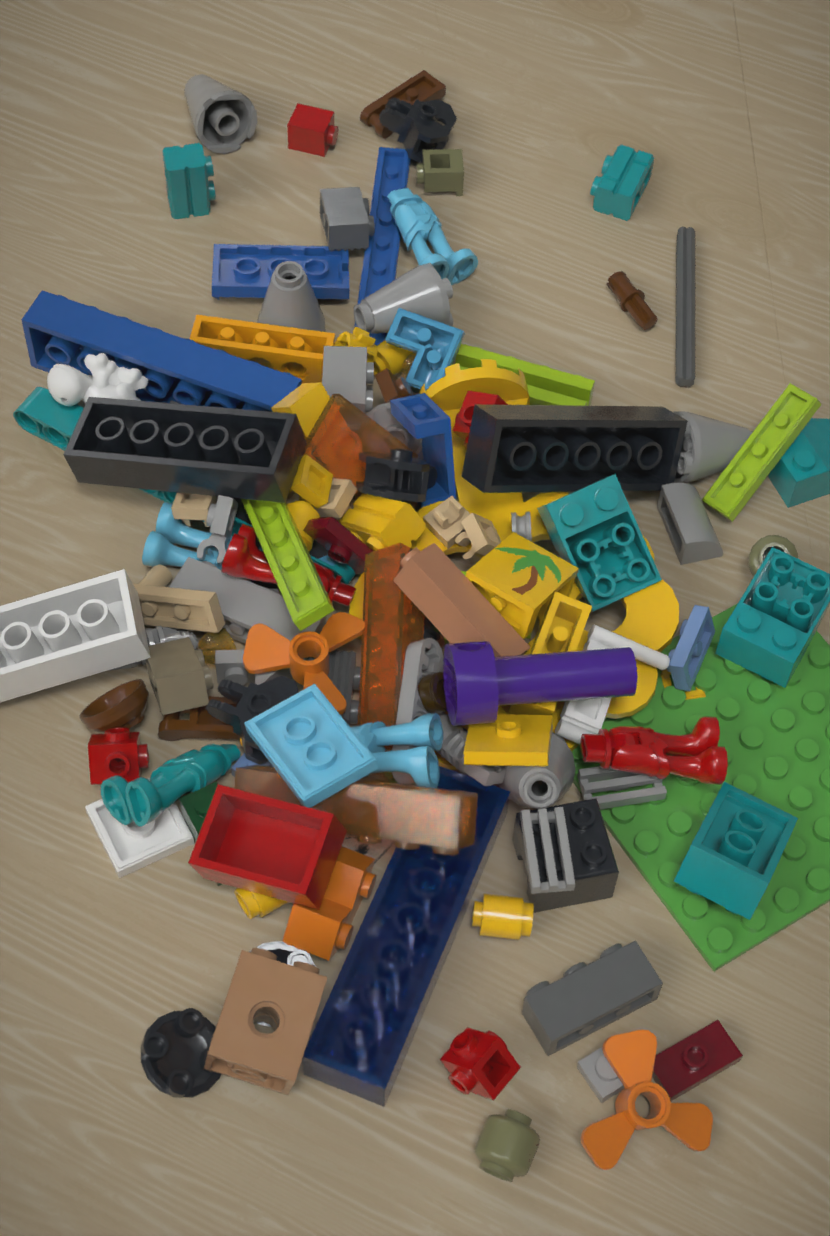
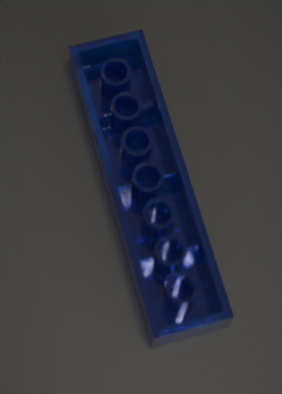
M439 766L440 772L437 788L430 790L422 789L302 1058L303 1075L385 1107L508 811L510 791L494 785L484 786L472 777Z

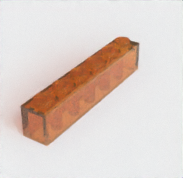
M402 543L365 555L363 601L365 631L362 634L358 726L378 721L385 723L386 727L396 725L407 646L412 642L423 640L424 614L393 581L403 568L400 565V561L413 550ZM393 745L384 746L385 752L392 751ZM392 772L372 773L367 777H363V779L382 786L391 781H396Z
M250 765L236 768L235 789L303 806L274 767ZM361 778L311 807L335 814L347 830L346 833L357 835V841L362 843L377 844L382 843V839L395 840L394 846L402 849H419L420 844L433 846L434 853L443 855H456L460 848L474 845L478 793Z

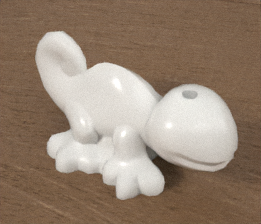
M100 353L97 356L92 354L86 356L84 363L91 371L92 376L86 375L66 364H55L47 377V387L50 394L58 403L64 406H74L81 400L86 404L89 397L141 401L136 397L135 391L145 388L148 384V379L142 376L139 369L118 367L114 361L108 360L107 355L104 353Z

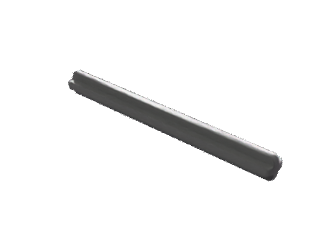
M682 226L678 229L676 242V384L680 387H691L694 385V379L696 378L695 230L692 227L686 228Z

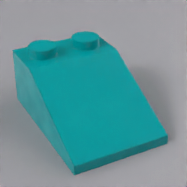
M811 418L768 475L788 508L830 494V419Z
M724 782L699 828L674 882L686 887L694 894H699L723 906L729 912L739 914L750 920L769 885L798 818Z

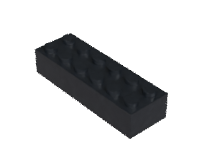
M89 397L63 455L78 483L210 496L221 495L230 498L285 503L307 441L296 414Z
M475 404L462 477L483 493L574 492L616 474L623 491L661 490L662 485L674 483L688 421L667 408L660 406Z

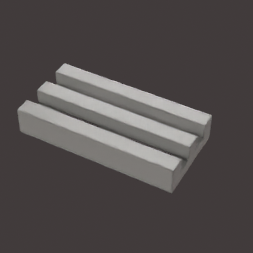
M598 766L579 769L577 776L583 800L597 798L600 809L663 800L667 795L666 787L662 784L663 779L655 776L650 777L644 774L640 775V773L617 771L612 769L611 766H609V770ZM647 784L653 785V788L592 797L591 794L609 790H626L629 787Z
M555 807L554 811L547 812L546 808L538 809L537 813H530V809L521 810L520 819L531 894L574 890L575 878L563 807ZM549 823H555L564 881L557 880ZM532 824H539L548 882H540Z

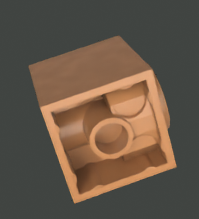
M252 948L251 952L242 950L212 1038L204 1069L288 1095L297 1078L327 977L320 975V970L308 963L296 961L291 966L276 961L277 955L264 949ZM266 1022L271 1025L274 1032L270 1034L260 1033L254 1027V1023Z

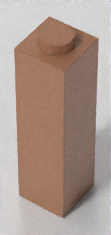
M435 543L422 551L414 548L400 561V565L403 568L393 581L450 644L488 641L491 643L495 657L524 655L531 648Z

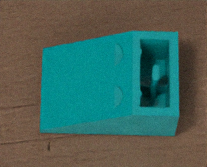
M616 474L537 508L560 557L579 568L575 583L587 604L592 606V612L662 580Z
M772 547L724 625L715 654L786 688L830 605V574Z

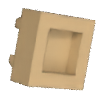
M177 492L171 507L174 519H183L186 526H191L193 520H204L205 527H210L207 526L208 511L212 503H217L218 496Z
M451 495L423 517V521L426 523V527L449 549L456 543V537L460 533L465 532L461 521L469 516L470 513Z
M471 513L461 521L465 532L460 533L455 539L456 544L463 547L472 543L470 551L463 555L464 560L471 563L479 561L483 555H487L502 542L492 521L474 513Z

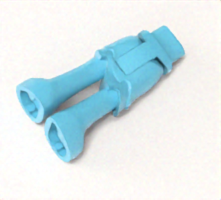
M409 188L394 190L388 194V199L392 204L390 211L402 234L403 241L406 243L407 251L413 249L419 266L431 263L441 279L447 278L451 285L463 281L475 271L478 259L474 252L469 248H463L456 252L452 250L445 238L439 218L419 195H414ZM427 240H428V242L430 243V245L432 246V248H433V250H434V252H435L434 254H432V252L430 251L429 247L427 246V244H426Z
M168 502L163 503L156 522V532H150L145 542L142 555L143 565L154 567L160 564L163 566L182 567L187 558L191 557L200 562H210L221 570L222 564L217 563L219 554L217 548H209L205 559L200 560L197 558V552L173 545L198 548L203 540L211 536V533L186 526L181 519H174L171 509L172 504ZM231 536L230 540H228L227 548L233 536Z
M437 713L423 714L412 722L387 727L385 723L380 721L351 727L377 760L379 769L372 773H408L419 788L425 790L437 788L440 770L434 751H440L443 744V725ZM413 745L416 748L385 752L384 746Z

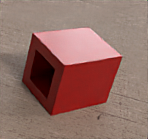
M297 103L287 124L288 149L325 157L330 145L334 146L338 138L339 128L334 124V111Z

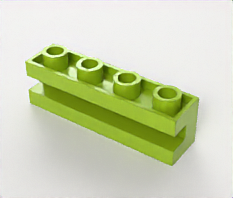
M462 343L455 357V364L459 363L460 370L482 367L481 359L496 360L497 368L507 369L518 375L519 368L526 378L530 398L529 405H591L595 380Z

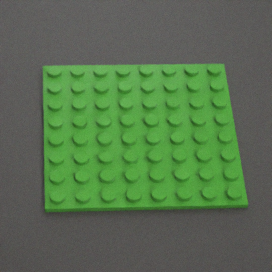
M737 604L712 617L715 634L690 690L694 691L696 690L695 687L705 692L706 697L685 700L686 691L675 689L671 675L669 676L672 685L664 689L661 678L663 670L657 668L658 680L656 691L648 705L633 716L618 719L605 717L601 728L609 731L619 726H642L644 728H651L654 732L670 735H687L692 732L700 718L705 716L716 717L720 727L718 746L725 747L728 756V768L724 782L798 818L769 885L749 920L739 914L729 912L723 906L699 894H694L686 887L674 882L682 862L723 783L719 785L704 784L695 779L669 774L668 777L662 780V784L666 787L667 791L665 799L600 809L606 828L714 972L830 901V645L816 631L801 662L786 688L715 654L722 629ZM680 635L673 638L672 642L660 653L668 656L672 649H676ZM579 744L572 751L576 769L573 783L582 794L577 776L579 769L598 767L600 763L584 762L581 745ZM647 784L629 787L626 790H609L591 794L592 797L653 788V785Z

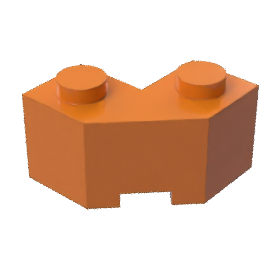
M341 846L320 909L316 910L294 903L282 942L328 961L339 948L345 950L353 933L354 926L351 924L363 897L369 898L376 882L377 875L371 873L375 859Z

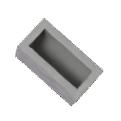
M687 483L662 485L657 508L680 565L722 557L723 550L697 489Z

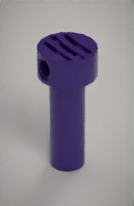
M488 641L446 644L443 658V678L448 717L453 726L495 723L498 706L634 696L637 689V666L634 652L630 647L495 657L491 643Z

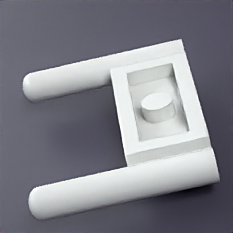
M595 624L592 625L588 633V641L583 650L630 647L634 652L636 660L660 670H665L670 664V658L667 655ZM612 697L565 701L555 734L580 744L582 734H598L602 728Z

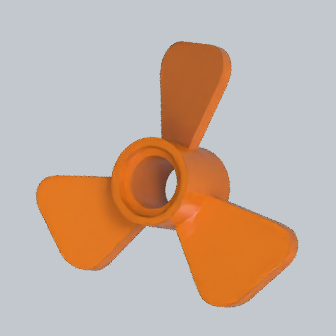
M338 612L329 617L320 634L311 631L302 632L291 641L262 623L255 624L250 628L247 635L243 654L244 668L250 674H261L290 668L293 679L297 683L304 685L303 690L316 684L341 715L347 709V702L328 677L330 671L329 652L361 636L365 631V622L346 612ZM306 657H314V658H316V659L311 660V661L303 660V659L306 658Z
M637 1030L613 1035L607 1038L603 1044V1054L625 1088L616 1098V1114L588 1125L581 1134L582 1146L596 1167L601 1170L612 1169L617 1164L634 1130L656 1128L661 1125L693 1151H704L710 1145L713 1124L711 1110L702 1103H671L665 1089L651 1082L657 1050V1038L651 1031ZM639 1094L645 1096L650 1103V1112L646 1118H642L635 1108V1101Z

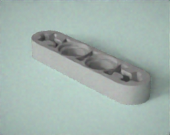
M427 638L412 642L407 646L396 725L412 722L423 714L430 713L421 702L418 685L425 675L443 671V652L435 639ZM393 745L392 751L416 748V746ZM392 772L395 780L400 785L416 784L410 774Z

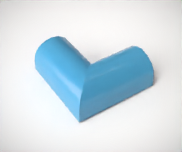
M398 308L385 340L388 344L416 353L406 378L412 392L416 394L420 392L423 384L426 391L434 382L445 376V368L453 364L465 332Z

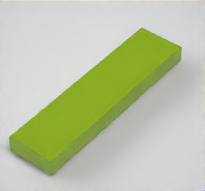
M790 383L702 498V501L733 522L822 405L820 401Z

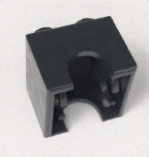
M597 798L546 808L547 812L554 811L555 807H563L575 878V888L572 891L531 894L520 819L521 812L516 813L512 840L518 860L524 861L528 882L527 895L529 902L534 904L533 913L613 897L619 870ZM538 809L530 810V813L538 812ZM549 823L557 880L564 881L555 823ZM532 824L540 882H548L539 824Z

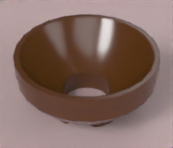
M135 679L113 688L85 707L80 713L79 718L86 725L87 729L99 733H105L107 729L115 727L132 728L145 717L143 713L148 702L149 692L142 679Z

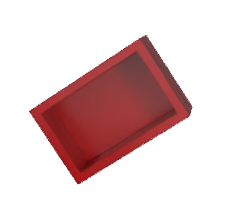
M218 784L188 864L204 879L319 910L347 830L335 814Z

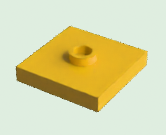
M497 714L495 723L469 725L464 747V764L548 766L553 715Z

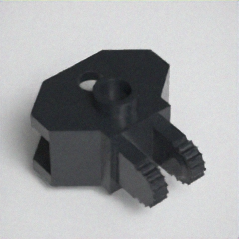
M395 97L389 99L385 105V110L379 115L382 126L388 127L389 130L399 134L397 141L404 145L409 158L421 164L423 150L445 148L449 140L448 136L457 120L451 105L440 99L424 102L416 99L412 105ZM433 143L436 145V147L430 146L429 144Z
M390 449V454L359 452V460L366 463L364 481L356 482L355 487L357 491L364 494L406 503L407 501L425 502L427 489L433 488L437 482L438 473L435 467L430 466L426 462L427 460L412 458L413 451Z
M281 675L259 685L250 682L249 686L246 687L239 683H234L232 680H222L217 688L218 692L233 702L238 703V705L234 707L220 700L212 699L205 709L212 717L233 726V733L241 736L246 759L260 765L268 762L269 760L247 733L244 723L299 693L296 681Z

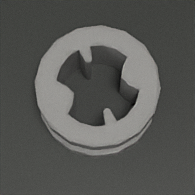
M511 512L512 533L515 532L532 542L530 512H525L523 516H518L516 512Z

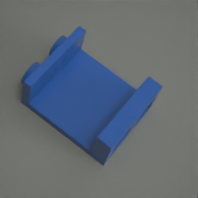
M425 393L390 400L391 414L415 439L421 438L423 460H427L426 462L430 466L437 469V482L433 488L427 489L426 501L417 502V504L422 508L439 501H445L451 495L456 499L450 417Z

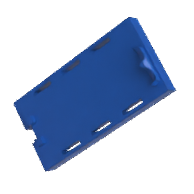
M214 244L212 297L218 300L219 297L265 298L271 276L277 265L285 261H293L302 266L317 299H349V249L346 251L343 249L340 251L336 249L330 251L328 246Z

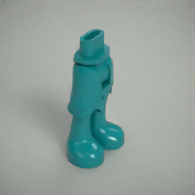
M208 744L202 747L200 751L193 749L165 762L151 773L150 780L140 777L128 782L119 775L112 776L101 784L102 800L111 815L120 823L128 825L134 821L139 827L144 826L157 819L162 812L183 794L197 791L223 776L231 768V763L241 757L240 750L234 744Z

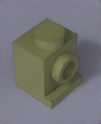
M462 149L423 150L422 164H416L417 184L424 185V192H456V196H463L464 164Z

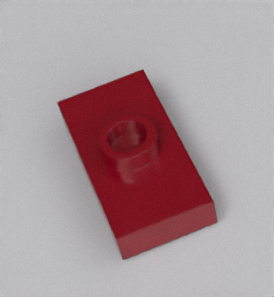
M333 517L310 519L303 530L328 550L327 554L331 559L338 563L349 565L356 574L379 572L384 562L378 554Z
M716 1020L655 1056L652 1078L656 1084L665 1089L671 1102L738 1063L743 1055L720 1021Z

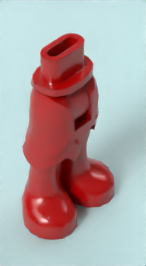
M242 524L238 534L235 533L230 541L222 563L221 573L235 578L277 584L264 552L256 546L254 528ZM314 563L331 603L335 601L349 607L356 588L342 583V576L337 575L335 578L330 569Z
M705 716L700 718L692 732L687 735L664 734L654 732L653 729L642 726H619L609 731L607 729H600L598 734L581 735L580 745L584 762L600 763L603 769L609 770V766H611L612 769L617 771L640 773L650 777L655 776L659 779H665L669 774L695 779L704 784L714 785L722 784L727 774L728 756L725 747L718 746L720 727L716 717Z

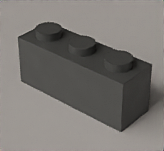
M636 940L625 946L619 943L606 949L600 955V959L588 965L585 962H580L572 966L563 974V978L551 984L548 981H543L533 986L524 998L522 1014L546 1055L550 1056L657 1000L663 982Z

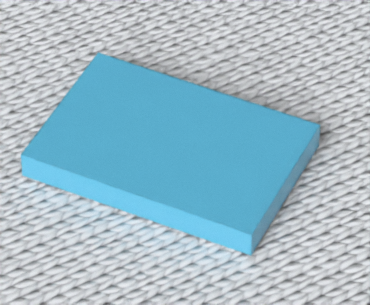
M316 684L309 686L244 723L247 733L296 798L305 807H313L379 769L376 758Z

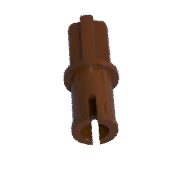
M618 271L611 275L608 279L607 287L618 298L622 311H628L643 330H649L657 323V316L644 301L645 295L643 291L634 287L625 272Z

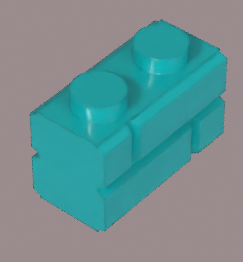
M200 143L187 144L182 148L180 146L164 147L162 153L171 217L182 219L189 218L190 215L194 217L209 215L211 212L210 201L216 200L213 180L208 181L209 176H214L211 155H204L203 146Z
M620 144L613 156L607 155L602 166L601 173L603 175L602 177H595L590 191V195L594 196V210L607 215L611 213L613 217L628 221L651 178L654 164L653 154L640 150L635 152L634 148Z

